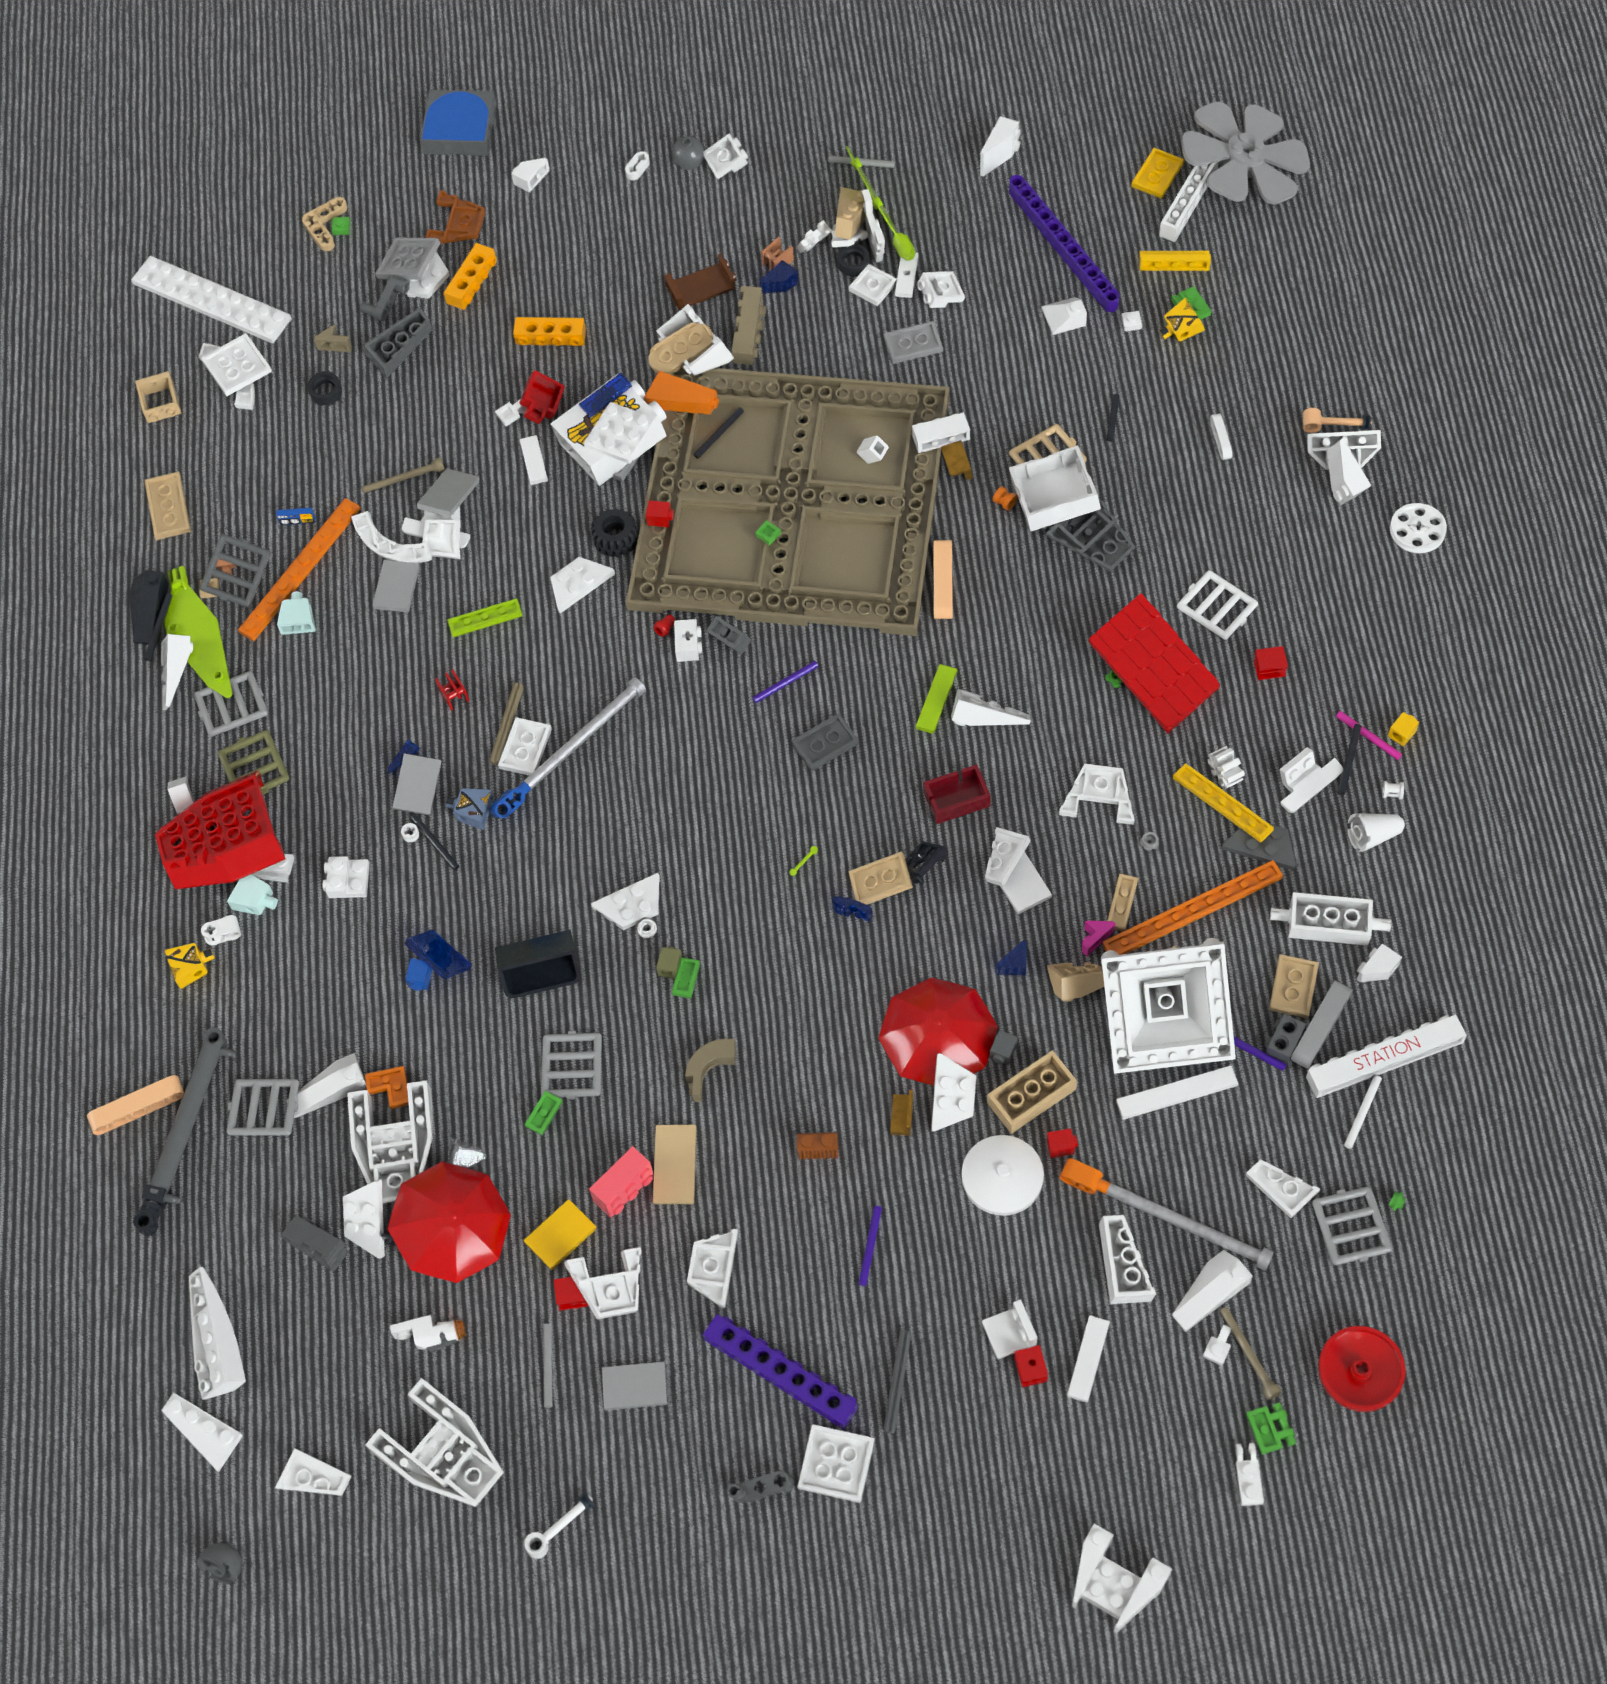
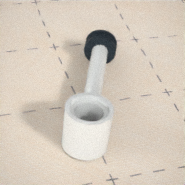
M583 1493L582 1498H577L579 1503L544 1534L538 1532L529 1534L524 1542L529 1556L534 1559L544 1557L548 1552V1541L584 1509L589 1512V1508L595 1506L592 1502L593 1499ZM535 1541L542 1542V1546L538 1550L531 1549V1545Z

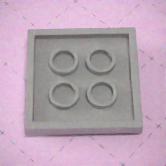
M395 238L375 275L378 279H389L392 275H396L407 280H420L440 245L438 238Z

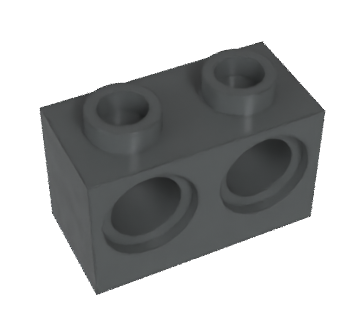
M718 616L714 618L706 630L714 638L741 655L752 640Z
M1285 1014L1281 1020L1277 1019L1273 1027L1275 1033L1273 1037L1269 1036L1265 1043V1047H1267L1266 1053L1288 1065L1306 1024ZM1284 1028H1290L1293 1032H1285ZM1275 1045H1283L1284 1049H1278Z

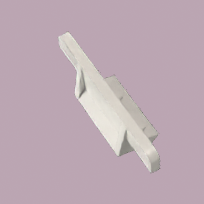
M460 506L451 517L424 511V517L421 521L405 517L402 530L405 534L423 538L425 519L460 521ZM460 532L459 545L462 549L467 546L470 534Z
M1308 747L1305 748L1280 769L1282 783L1291 792L1281 801V806L1288 812L1294 813L1340 776L1343 772V767L1334 758L1321 768L1315 764L1313 750Z

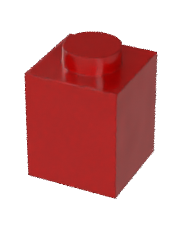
M649 500L646 511L647 525L669 527L670 520L673 521L674 510L671 509L670 502Z
M1071 1128L1047 1132L1046 1140L1050 1158L1068 1156L1075 1153L1078 1141L1076 1135H1072Z

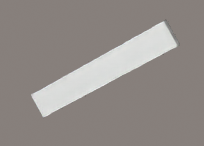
M1228 1066L1116 1099V1103L1124 1120L1236 1087L1238 1082L1232 1066Z

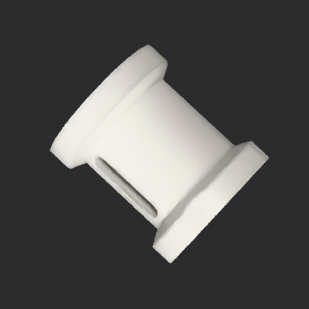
M1383 782L1382 798L1398 797L1403 799L1404 782H1400V784Z

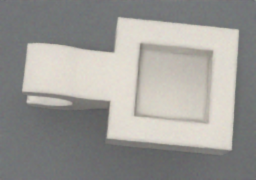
M520 400L514 405L509 402L495 411L497 417L505 426L520 418L519 413L525 412L526 407L519 404Z
M1223 1325L1218 1339L1211 1336L1203 1354L1204 1358L1221 1366L1223 1365L1231 1347L1230 1344L1226 1343L1231 1331L1230 1327Z

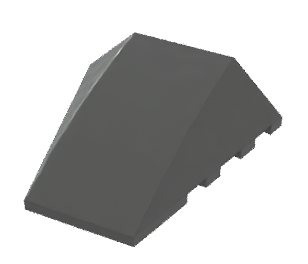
M1099 497L1101 509L1056 523L1045 534L1110 572L1136 548L1125 531L1116 523V518L1107 510L1104 501H1101Z

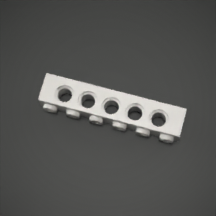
M1219 161L1203 166H1194L1161 222L1160 237L1173 242L1177 240L1208 187L1207 179L1209 175L1218 169Z

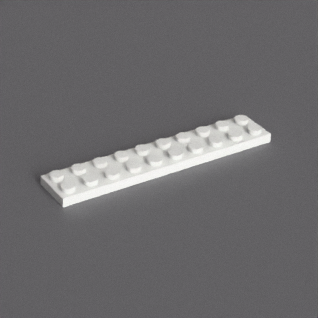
M152 256L148 257L131 279L132 283L136 286L272 344L291 320L290 314Z

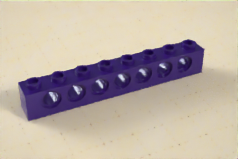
M716 1314L703 1333L704 1341L844 1430L858 1409L854 1397L847 1393L845 1395L841 1394L835 1385L830 1382L824 1383L815 1372L810 1371L808 1373L802 1369L803 1366L796 1360L790 1361L786 1359V1355L776 1348L772 1350L763 1339L759 1337L755 1339L750 1336L751 1333L742 1326L738 1328L733 1325L734 1322L727 1316L723 1315L721 1317ZM727 1333L734 1334L731 1340H725L723 1337ZM744 1344H750L752 1346L751 1349L746 1352L742 1351L741 1347ZM761 1355L769 1357L768 1361L764 1363L759 1362L758 1358ZM779 1366L787 1368L783 1374L775 1372ZM801 1377L804 1379V1382L801 1385H795L793 1380ZM815 1388L822 1391L819 1396H812L810 1393ZM831 1400L840 1402L836 1408H831L828 1405Z

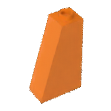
M662 371L658 372L644 396V401L648 405L656 401L666 411L711 414L719 403L716 390Z

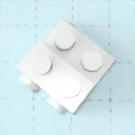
M730 134L704 151V157L717 179L731 170L735 173L748 164L746 160L748 155L744 149L740 150L739 148L742 146L736 137L733 139Z
M953 271L923 272L917 284L918 289L924 293V302L928 303L930 308L946 307L948 302H963L965 298Z
M329 857L328 862L324 863V872L327 874V880H323V891H326L328 897H367L368 859L349 860L348 857Z

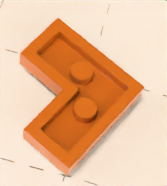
M404 1066L365 1074L366 1087L370 1095L387 1091L391 1109L409 1105L407 1077Z

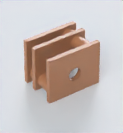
M778 237L761 251L762 266L769 263L770 271H774L775 275H778L794 261L793 246L783 251L781 249V238Z

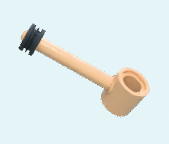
M1308 408L1303 411V429L1308 433L1320 431L1321 424L1361 426L1362 429L1367 428V430H1370L1372 424L1371 415H1368V417L1363 415L1362 419L1322 417L1321 411L1317 408Z

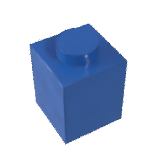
M410 959L405 979L409 988L416 991L428 990L433 971L430 961Z

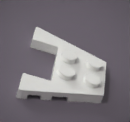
M869 189L862 190V196L865 201L863 206L867 217L865 221L868 240L875 262H881L885 253V239L880 229L878 219L875 220Z
M1084 764L1074 782V786L1060 808L1059 815L1076 817L1079 800L1119 805L1116 823L1134 825V815L1127 792L1123 768Z
M641 1247L621 1252L626 1271L589 1278L584 1257L564 1262L596 1319L634 1313L638 1310V1273H640L639 1256L641 1255Z

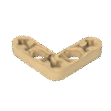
M336 197L302 217L305 229L322 251H330L335 246L331 234L323 224L347 211L346 201L342 197ZM324 211H328V212H329V213H328L327 215H325V216L320 215V214H321L322 212H324ZM316 230H322L320 234H314Z

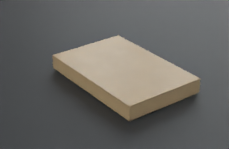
M902 851L848 871L858 907L913 888Z
M1280 954L1269 1010L1309 1018L1319 962Z

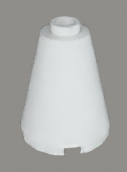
M1355 813L1350 815L1348 823H1351V829H1348V836L1355 849L1359 848V851L1363 852L1402 833L1405 824L1404 820L1395 814Z

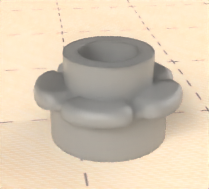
M1147 832L1140 839V844L1145 850L1150 851L1158 847L1159 838L1155 833Z

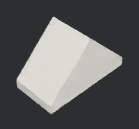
M187 777L168 782L167 789L178 815L194 802Z

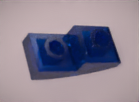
M834 896L832 898L833 910L839 915L849 917L853 912L858 919H864L867 922L873 917L872 908L864 903L845 897Z

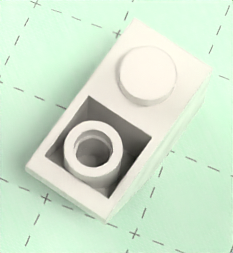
M1381 944L1378 949L1374 948L1368 956L1370 958L1367 963L1363 962L1357 970L1359 972L1357 980L1359 982L1389 979L1399 966L1402 957L1384 944Z

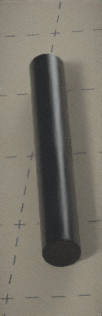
M1113 394L1107 432V441L1109 442L1114 440L1120 398L1118 394Z

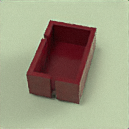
M977 764L961 769L960 783L958 771L923 782V793L929 807H931L936 824L990 807L991 795Z

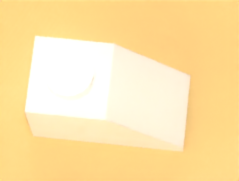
M542 158L521 162L511 173L514 185L530 193L550 171L548 160Z

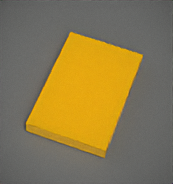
M1153 148L1132 181L1131 187L1162 199L1183 166L1184 159Z
M568 1199L523 1241L552 1271L597 1228Z

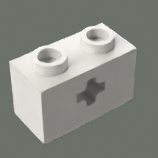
M696 619L674 621L677 662L699 660V653H702V643L698 642V637H702L701 626H697Z

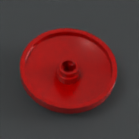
M1352 1326L1336 1332L1325 1343L1318 1362L1319 1377L1325 1391L1335 1402L1353 1411L1371 1412L1386 1407L1397 1397L1405 1381L1406 1368L1400 1349L1390 1337L1371 1327Z

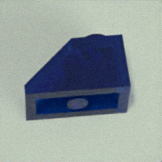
M782 260L759 281L762 293L787 292L792 287H795L798 283V270Z

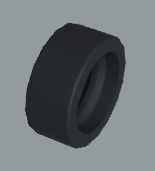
M858 243L842 247L837 254L840 272L850 277L859 276L865 267L870 264L867 248ZM850 255H858L864 259L857 265H849L843 261Z
M328 371L319 372L308 381L307 389L310 397L318 405H331L338 401L342 395L341 383L338 376ZM323 383L335 385L334 389L329 393L318 394L315 392L316 388Z

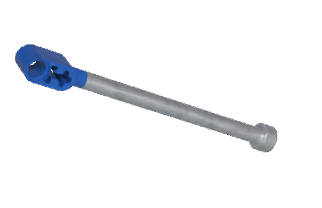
M633 677L626 684L627 689L518 787L508 789L490 805V814L494 818H506L523 804L525 795L634 696L640 697L646 691L642 682ZM513 794H516V796H515V800H516V801H510V800H512L513 797H514ZM499 805H502L504 809L501 815L497 811Z

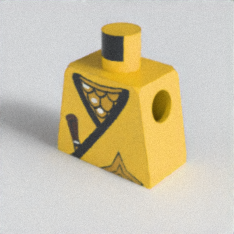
M1184 298L1165 314L1164 318L1168 325L1159 331L1164 339L1174 334L1178 341H1182L1203 332L1205 328L1188 300Z
M196 943L164 950L174 979L180 989L206 975L208 971L205 962L215 959L211 948L200 952Z

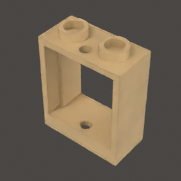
M169 371L135 381L143 414L148 423L182 414ZM170 389L172 403L152 409L148 408L145 395Z

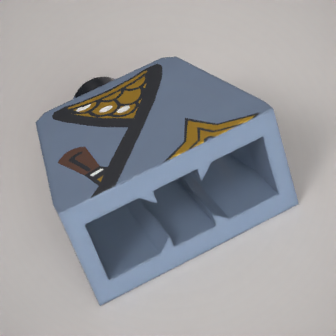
M461 789L458 798H447L446 807L454 809L453 813L456 820L484 830L490 812L489 808L494 801L492 791L487 789Z

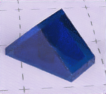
M1025 940L1020 942L996 964L995 973L997 975L1026 976L1027 942Z

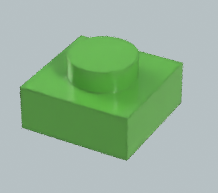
M350 217L333 218L332 234L350 235Z
M766 520L755 532V535L766 544L771 545L781 534V529Z

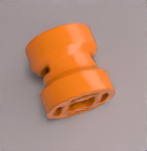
M1001 486L995 492L992 500L996 504H1001L1005 510L1009 511L1016 504L1018 496L1014 493H1009L1008 489Z

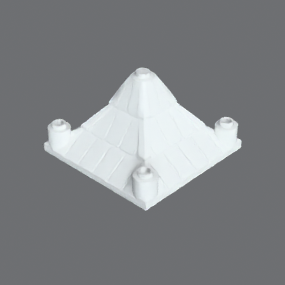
M1209 938L1204 941L1203 945L1122 955L1113 950L1103 953L1101 964L1114 1074L1236 1059L1224 942H1220L1215 938Z

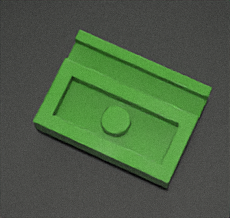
M1194 286L1180 292L1176 296H1172V302L1175 306L1186 298L1200 320L1211 315V309Z

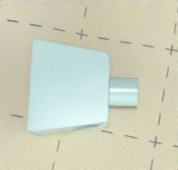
M293 592L291 599L283 600L281 603L277 622L281 635L316 632L311 605L307 598H302L301 592Z
M251 874L239 879L227 902L233 910L261 915L265 907L275 909L278 899L271 897L273 892L267 883Z

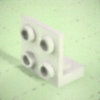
M1021 1300L1013 1302V1309L982 1321L997 1359L1012 1355L1014 1351L1037 1345L1036 1333Z

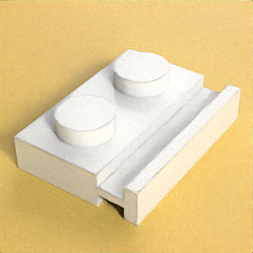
M284 854L285 860L257 871L252 875L258 879L288 883L294 856L292 854Z

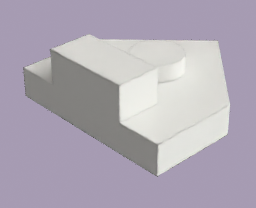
M834 224L831 243L833 248L847 247L853 245L854 241L858 239L864 240L868 238L867 231L859 229L851 240L836 237V224Z

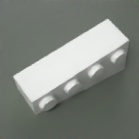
M1124 1215L1103 1216L1099 1223L1110 1304L1151 1302L1156 1292L1154 1287L1151 1286L1147 1270L1144 1269L1141 1262L1140 1253L1134 1245V1239Z

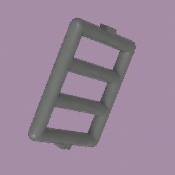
M221 534L203 577L200 590L220 597L222 601H231L245 607H250L271 552L250 544L251 542L248 540H239ZM225 542L262 555L259 565L223 553L222 549ZM218 559L256 572L253 581L250 582L215 569ZM215 576L248 588L249 591L246 599L208 586L211 577Z

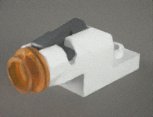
M431 1315L390 1325L391 1334L395 1339L405 1340L410 1338V1335H413L416 1347L422 1350L428 1349L431 1353L448 1347L466 1336L463 1320L458 1321L455 1319L437 1322V1325H435Z

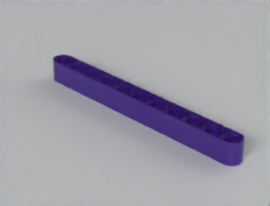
M1013 175L1009 179L1010 196L1102 308L1107 312H1115L1119 305L1118 291L1028 182L1020 175Z

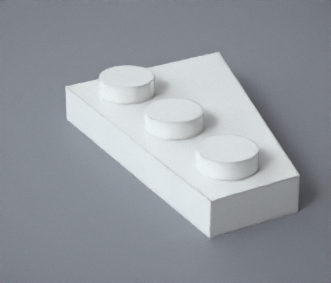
M996 827V837L992 843L993 850L988 861L985 879L989 883L1004 887L1029 845L1030 838L1029 836Z
M1263 1160L1258 1161L1246 1173V1176L1290 1218L1320 1191V1188L1312 1187L1304 1183L1303 1180L1297 1177L1294 1178Z
M294 1448L275 1488L342 1496L351 1475Z

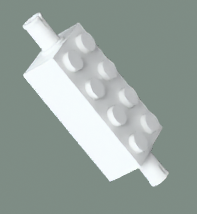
M1293 892L1289 910L1271 908L1270 920L1288 921V938L1368 945L1372 930L1390 932L1391 919L1373 918V900Z

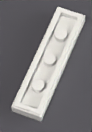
M1089 1315L1067 1397L1088 1403L1110 1321Z

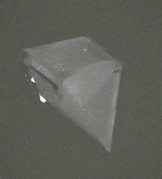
M451 1137L447 1163L468 1168L487 1157L482 1148Z

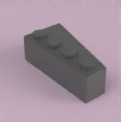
M418 308L364 344L366 356L386 379L432 331L430 319L421 308Z

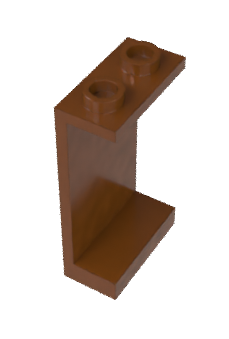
M720 253L718 254V264L676 280L673 279L671 273L664 275L665 286L679 311L688 304L692 306L734 290L736 276L733 271L730 272L727 259H723Z

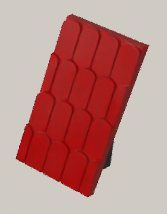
M1142 593L1088 639L1090 645L1167 734L1220 688L1217 679L1200 662L1201 660L1180 639L1175 630L1162 618L1161 614Z

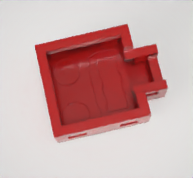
M534 370L528 378L519 403L526 407L523 417L537 424H540L544 417L551 420L556 414L565 385Z

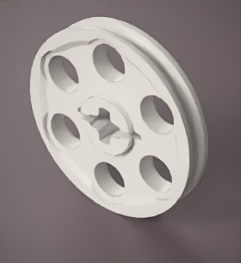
M1411 503L1399 508L1394 513L1390 524V534L1394 542L1402 549L1413 553H1427L1439 547L1444 540L1447 530L1443 515L1434 507L1422 503ZM1421 510L1424 512V515L1418 516L1415 514V511ZM1405 516L1408 520L1402 522L1398 517ZM1430 520H1438L1440 524L1432 525ZM1404 531L1406 536H1398L1397 532ZM1429 535H1436L1439 539L1431 540ZM1418 540L1422 545L1415 546L1412 541Z

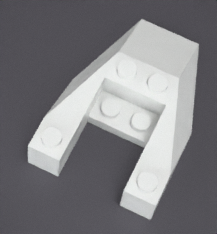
M427 1080L407 1083L410 1121L374 1126L372 1098L368 1090L347 1093L351 1149L367 1184L379 1179L382 1180L383 1203L395 1202L401 1183L418 1175L425 1169L432 1142L433 1124L431 1088Z
M421 1378L408 1393V1396L416 1405L437 1421L434 1427L412 1453H409L380 1428L366 1443V1447L413 1485L476 1507L504 1472L470 1417Z

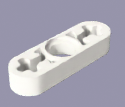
M1221 414L1211 415L1210 423L1222 460L1231 459L1232 449Z

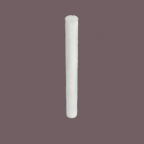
M1374 1075L1344 1144L1347 1148L1351 1149L1381 1082L1382 1078L1380 1076Z

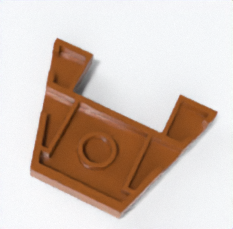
M440 190L436 201L437 206L452 208L445 231L428 229L425 238H438L440 244L478 239L486 213L485 208L467 200L465 202L458 199V196H451L446 194V191Z

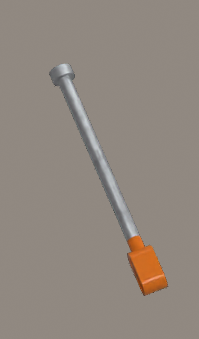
M1069 1158L1059 1176L1066 1184L1086 1193L1095 1194L1096 1190L1253 1260L1257 1262L1256 1267L1266 1271L1274 1253L1267 1248H1263L1261 1251L1103 1180V1174L1099 1170L1075 1159Z

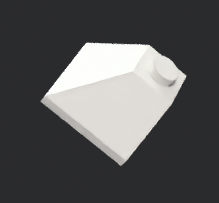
M1073 297L1042 306V311L1053 335L1086 326L1087 312L1081 299Z

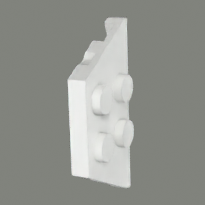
M437 252L432 257L421 279L409 280L410 289L406 293L408 297L429 299L450 276L448 269Z
M578 557L551 576L558 612L562 613L615 574L614 569Z
M656 873L591 903L593 910L602 913L606 919L615 922L616 926L626 930L639 924L644 919H649L659 914L660 876Z
M939 1053L936 1059L931 1120L932 1132L973 1116L976 1075Z
M379 1179L343 1196L344 1237L375 1257L382 1258L385 1256L384 1240L381 1237L384 1234L382 1180Z
M733 1229L731 1232L720 1236L719 1234L711 1236L707 1240L696 1241L693 1245L687 1284L722 1308L726 1306L738 1229Z

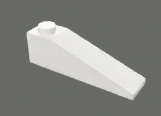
M168 634L161 642V666H165L161 675V679L165 682V685L162 687L163 710H167L170 707L188 657L193 651V642H190V636Z

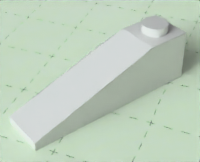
M960 689L957 690L951 714L952 721L960 726H965V724L969 726L1030 724L1031 719L1030 715L1010 707L1003 709L997 704L998 702L992 700L991 702H985L981 700L980 695Z
M355 1053L336 1060L298 1091L296 1102L299 1105L298 1111L294 1113V1118L348 1097L347 1093L367 1089L366 1081Z
M1225 1250L1221 1251L1206 1263L1172 1314L1173 1318L1185 1332L1249 1285L1253 1277L1239 1259Z

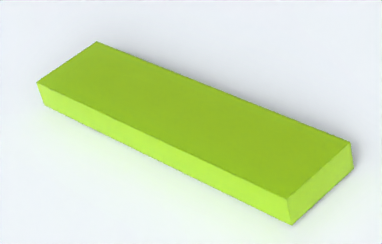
M516 598L447 620L452 636L456 637L522 617L523 615Z
M939 664L917 721L916 729L934 734L956 677V668Z

